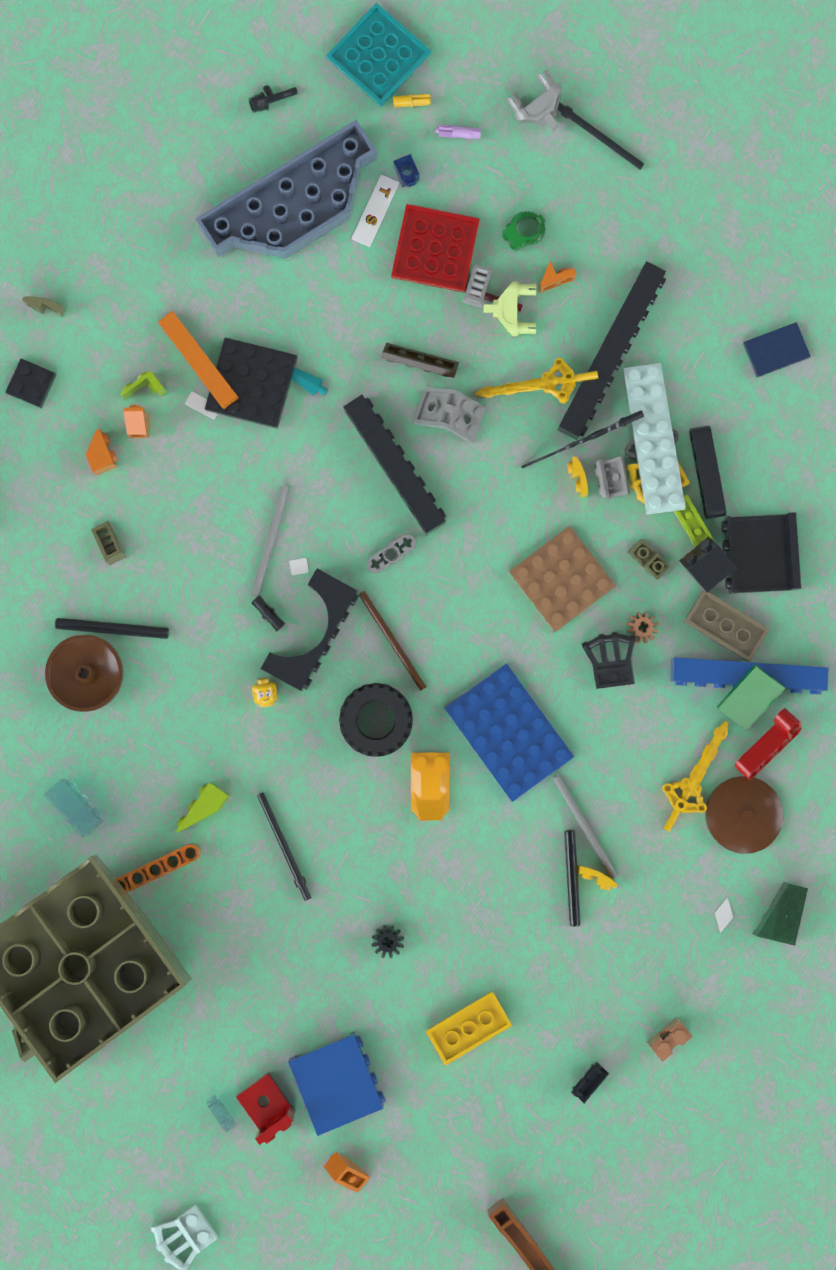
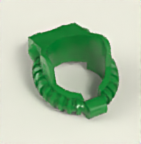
M524 211L518 213V215L516 214L512 218L511 223L506 225V229L502 233L503 239L508 241L510 248L516 252L520 247L524 248L528 244H537L543 239L546 232L544 224L546 220L541 214L538 216L534 212ZM526 218L536 220L540 229L539 232L529 237L522 236L516 229L517 224Z

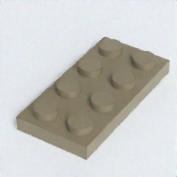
M704 589L683 621L747 662L752 660L770 630L710 592L707 593Z

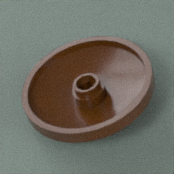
M76 635L59 643L51 652L45 668L46 684L53 698L65 708L79 712L95 711L109 704L118 694L124 676L122 660L115 648L107 641L93 635Z
M745 776L727 779L712 791L707 800V809L705 811L707 828L713 839L729 851L741 854L761 851L768 847L780 833L783 824L782 803L774 789L760 779L752 778L748 780Z

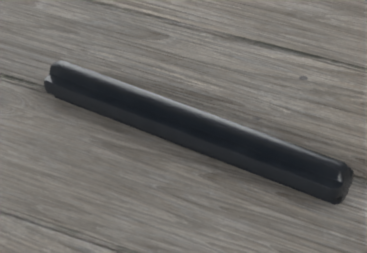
M566 830L564 835L570 926L578 927L580 926L576 838L574 830Z

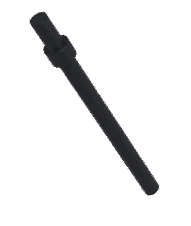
M559 102L557 110L561 112L563 117L571 119L639 170L642 169L644 166L642 161L574 113L571 107Z
M264 792L258 794L257 798L293 874L295 886L299 888L304 901H307L312 897L306 886V879L304 876L302 877Z

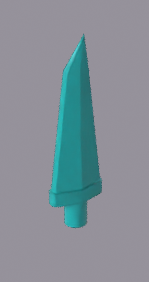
M295 368L292 377L294 382L313 396L316 392L324 396L327 394L328 389L321 385L323 379Z

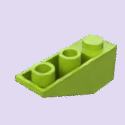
M209 782L208 785L204 784L198 792L201 795L197 801L193 800L187 809L190 811L186 817L182 816L177 822L178 828L176 831L181 832L219 812L230 794L212 782Z

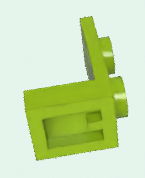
M151 370L141 373L137 377L138 380L134 383H128L122 388L123 391L120 392L126 400L148 384V387L154 394L157 392L160 396H163L167 393Z

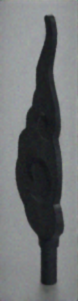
M640 410L629 416L622 417L619 421L605 428L599 429L580 440L573 441L521 467L525 468L559 452L598 438L614 429L625 427L627 424L643 418L644 414Z

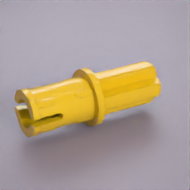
M410 93V95L393 96L394 108L410 106L413 108V106L430 105V94L412 95Z

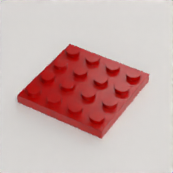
M406 204L391 278L465 293L480 218Z

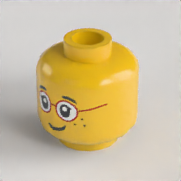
M269 678L257 679V683L252 685L253 701L259 704V707L272 706L278 699L276 683L269 681Z

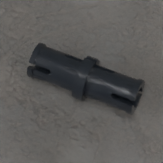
M260 595L252 601L251 604L261 613L262 618L272 625L276 632L286 624L274 612L275 609L270 607Z

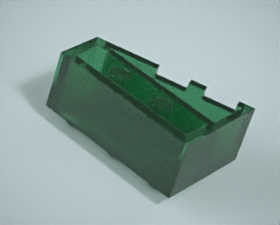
M783 882L772 900V904L767 912L764 913L761 922L752 934L757 937L795 946L808 888Z

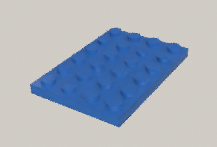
M507 663L444 708L511 802L574 758L571 751Z

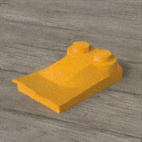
M450 752L411 753V811L415 813L419 821H442L446 813L450 811Z

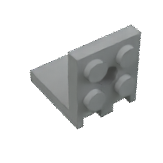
M425 387L413 423L421 426L444 428L465 441L474 443L486 407L457 390Z

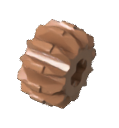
M637 612L636 617L630 616L632 622L626 623L627 626L631 627V629L626 630V633L632 632L633 635L637 636V644L642 639L644 644H647L648 638L651 640L655 639L652 633H658V630L653 627L659 624L658 622H651L655 616L652 615L649 619L647 618L648 612H644L643 617L640 612ZM641 623H643L642 626L646 625L644 633H642V630L639 631L638 629Z

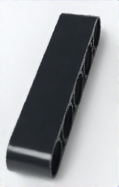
M707 425L690 428V441L705 518L711 519L726 516L725 500L711 427Z

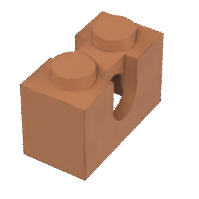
M676 1017L647 1043L663 1062L673 1054L672 1049L678 1044L684 1045L693 1036ZM671 1031V1033H670L667 1037H665L664 1039H662V1037H663L666 1033H668V1032Z

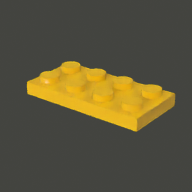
M490 991L428 1028L425 1032L446 1066L510 1028L512 1023L494 992Z

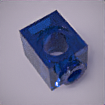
M411 154L393 161V168L402 188L416 185L420 174ZM405 170H410L412 173L410 175H404L402 172Z

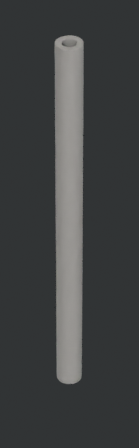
M282 485L252 596L258 597L260 594L289 491L287 486Z
M560 775L554 777V782L610 878L617 877L618 874Z

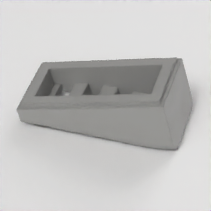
M477 264L474 265L464 296V303L481 308L492 269ZM469 294L479 296L480 299L469 296Z

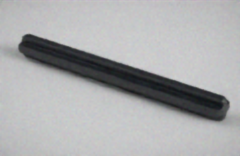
M56 618L55 628L61 630L168 639L169 629L164 627Z

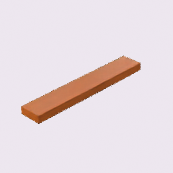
M173 311L158 321L159 325L223 409L239 398Z

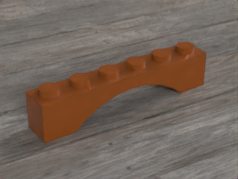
M504 1198L487 1209L491 1221L513 1246L530 1270H556Z

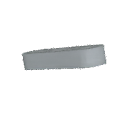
M405 534L368 559V570L371 573L378 574L415 549V538L412 535ZM404 539L412 540L411 547L405 546L402 548L404 553L400 554L398 547L395 545L398 543L400 547L404 544ZM387 550H396V558L388 559L386 557ZM383 554V558L388 563L385 565L383 561L379 564V569L371 568L372 561L378 562L381 560L380 555Z

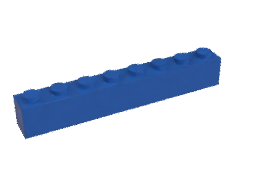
M674 657L671 659L670 681L675 682V685L687 686V683H695V687H706V684H714V688H725V685H733L734 688L756 664L783 684L786 689H790V693H802V690H809L810 694L821 695V691H828L829 667Z

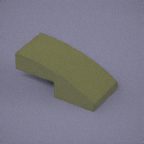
M26 296L22 299L27 306L41 314L44 313L46 308L61 317L66 312L62 305L49 299Z

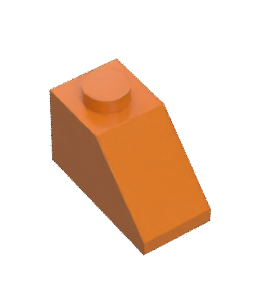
M335 1152L323 1166L336 1183L357 1193L370 1178L368 1174L348 1157L338 1152Z

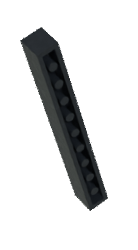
M647 261L645 262L588 372L597 371L598 378L582 381L557 429L558 431L575 440H578L579 436L584 437L588 426H586L588 419L593 420L597 412L594 409L597 402L601 404L606 395L603 393L605 387H610L615 378L611 375L614 370L618 371L622 365L623 360L620 359L623 353L627 355L632 346L629 343L632 337L636 338L641 329L638 327L640 320L645 321L649 313L646 310L648 305L654 304L658 296L655 294L657 288L662 289L666 278H664L665 270Z

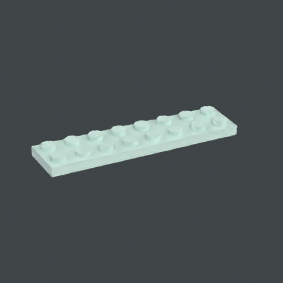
M661 363L623 368L630 415L640 410L644 414L643 418L631 424L646 515L685 510Z

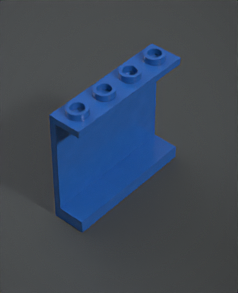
M352 1032L348 1037L297 1057L296 1055L289 1058V1066L317 1136L383 1109V1102H386L382 1090L378 1091L376 1087L378 1080L375 1073H371L368 1067L371 1065L367 1053L363 1054L362 1052L363 1042L360 1035L356 1036L355 1032Z

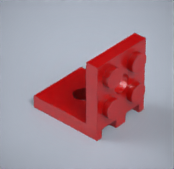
M269 1072L236 1096L259 1129L255 1137L259 1145L263 1142L268 1144L276 1137L275 1134L278 1131L284 1132L291 1127L295 1109ZM266 1096L269 1099V1104L266 1106L260 1105L258 1098Z

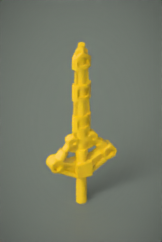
M557 358L550 370L542 374V378L504 383V385L495 387L486 386L476 391L475 395L491 398L494 395H510L517 392L544 389L545 393H551L558 398L560 403H566L576 386V382L597 379L598 372L574 374V371L562 358ZM559 371L562 377H555L554 374ZM563 384L560 391L556 389V386Z
M724 721L720 727H716L713 732L714 737L709 745L705 746L701 753L702 756L692 769L689 778H682L678 782L663 784L662 791L665 793L672 808H674L663 827L666 831L670 832L680 812L704 813L707 806L704 804L703 797L701 796L702 787L699 784L704 778L710 762L717 755V749L721 741L725 740L728 735L729 722ZM679 787L683 791L680 798L674 791V789ZM690 796H696V803H688L687 800Z

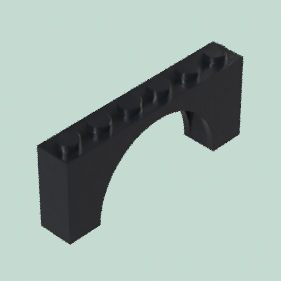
M318 568L311 577L308 586L321 596L327 608L328 627L324 638L313 650L300 656L284 657L269 652L260 668L301 692L303 689L307 690L312 682L310 679L312 673H317L322 664L319 662L322 655L326 656L331 648L329 646L331 639H336L340 632V629H338L340 623H345L350 614L347 612L350 605L354 606L359 598L356 589Z

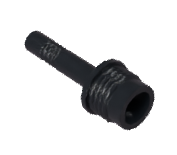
M266 85L263 87L264 92L249 98V105L253 113L264 110L268 111V104L297 95L298 92L296 87L274 94L270 86Z

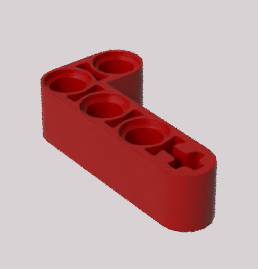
M786 708L774 718L775 724L735 763L734 767L748 780L754 778L800 733L802 729L801 721Z

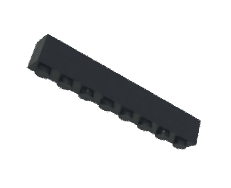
M362 394L344 405L343 409L427 536L446 523L444 518L447 516L441 507L438 509L434 504L436 499L431 492L427 493L424 489L426 484L420 476L417 477L413 472L415 467L411 461H406L403 457L405 452L402 447L395 445L393 441L395 437L390 429L386 430L382 425L384 420L380 414H375L372 410L374 405L368 397L365 399Z

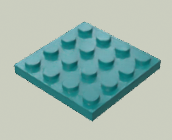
M376 2L326 55V59L376 104L382 107L431 55V50Z

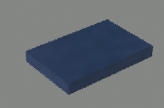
M797 322L743 343L757 378L811 357Z

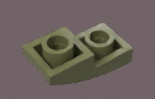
M640 539L627 552L656 580L670 567L643 539Z

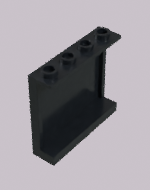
M796 512L785 515L726 516L724 518V521L721 522L722 533L725 532V540L722 543L723 551H726V555L737 567L735 571L728 575V578H725V588L728 589L729 594L796 591L801 589Z

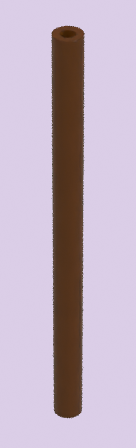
M363 591L359 594L360 599L419 690L422 691L427 686L366 592Z

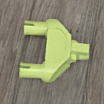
M513 281L498 300H493V304L483 305V313H493V318H498L500 323L513 337H517L519 334H536V329H528V327H536V322H519L517 320V297L519 295L536 296V290H528L536 289V283L519 284V282Z

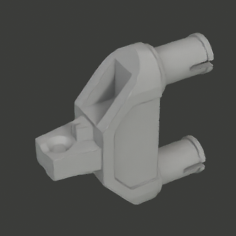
M544 70L543 74L546 79H544L541 73L537 78L545 87V93L528 106L523 105L517 93L511 95L515 103L511 97L507 99V102L514 110L515 118L518 122L543 125L548 123L554 131L559 127L554 117L557 116L556 112L561 98L562 87L560 84L555 83L548 70Z

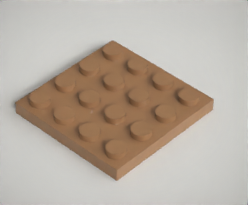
M570 526L509 571V574L554 632L558 631L616 586Z

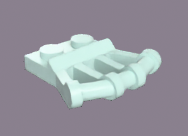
M196 1204L176 1219L151 1226V1231L155 1235L157 1250L161 1251L165 1256L164 1260L166 1263L169 1262L179 1270H187L195 1255L218 1239V1235ZM174 1226L179 1228L165 1240L163 1239L162 1229ZM183 1234L187 1241L171 1252L167 1245ZM189 1246L192 1247L193 1250L185 1263L175 1257Z

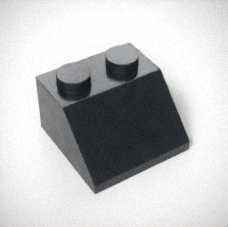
M709 536L679 560L689 575L707 593L737 569L730 558Z

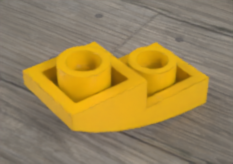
M573 456L571 462H568V473H571V479H579V481L575 482V490L579 492V497H587L588 484L584 469L578 458Z
M578 865L577 873L582 874L581 878L593 880V876H596L595 883L600 885V889L611 890V887L617 888V883L605 874L595 869Z

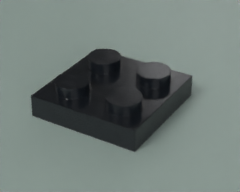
M20 358L5 393L42 409L57 374Z

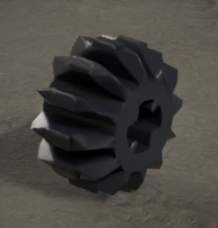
M383 925L384 932L377 928L376 932L379 936L372 935V939L377 940V942H373L371 945L372 947L379 946L375 953L378 954L382 950V958H385L386 952H389V958H393L392 951L399 955L400 951L396 947H404V944L398 942L404 940V936L397 937L401 930L398 929L394 933V925H391L390 931H387V926ZM385 937H389V940L393 939V942H391V946H387L382 940L385 941Z

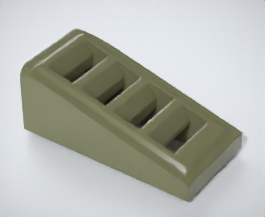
M109 521L91 529L104 560L109 565L126 558L124 550ZM108 530V533L99 536L100 533ZM109 537L112 538V539H110V540H108V541H106V542H104V543L102 542V541L108 539ZM113 544L115 545V546H113V547H111V548H109V549L106 550L107 547H109V546H111V545H113Z

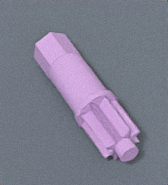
M440 124V128L436 127L435 133H439V137L480 140L481 128Z

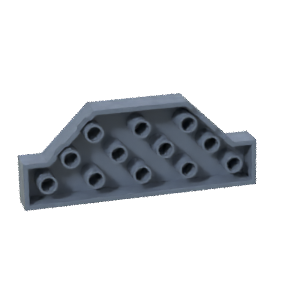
M357 120L202 214L196 218L197 224L218 257L235 247L286 259L350 219L361 169L377 159V151Z

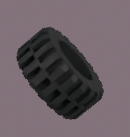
M380 683L365 684L353 690L341 706L339 717L340 731L344 740L355 751L371 757L386 756L401 748L410 736L413 725L412 710L405 696L396 688ZM368 703H384L394 714V726L390 733L382 738H370L359 728L358 715L361 709Z

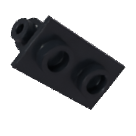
M596 1061L595 1064H591L590 1069L575 1087H572L571 1093L585 1104L610 1073Z

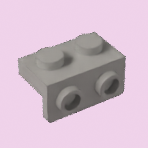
M620 456L604 461L597 460L595 473L600 481L598 486L600 495L603 498L612 499L630 494L623 457Z

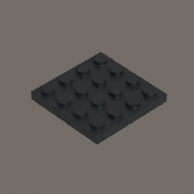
M225 337L216 368L239 398L223 409L209 391L205 411L278 429L298 356Z

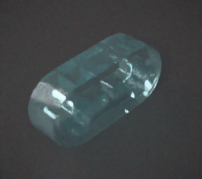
M216 1095L206 1101L209 1109L226 1132L236 1126L233 1118Z

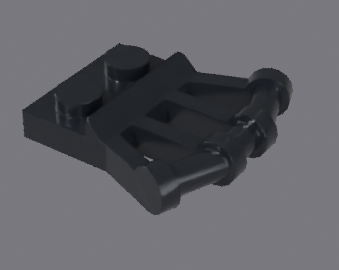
M612 632L610 635H604L603 633L589 642L585 641L582 643V647L593 665L596 689L635 684L631 658L637 636H627L618 632ZM613 642L615 661H608L606 643ZM619 642L629 644L626 658L621 660ZM597 645H600L601 663L597 661L591 650Z

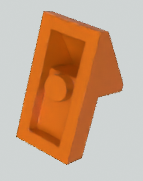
M550 261L540 283L539 292L541 293L575 280L577 275L575 269L563 268L556 274Z

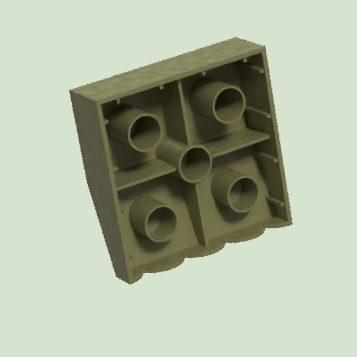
M97 855L89 857L79 867L58 880L44 893L37 896L0 924V1007L54 1083H57L192 980L147 916Z

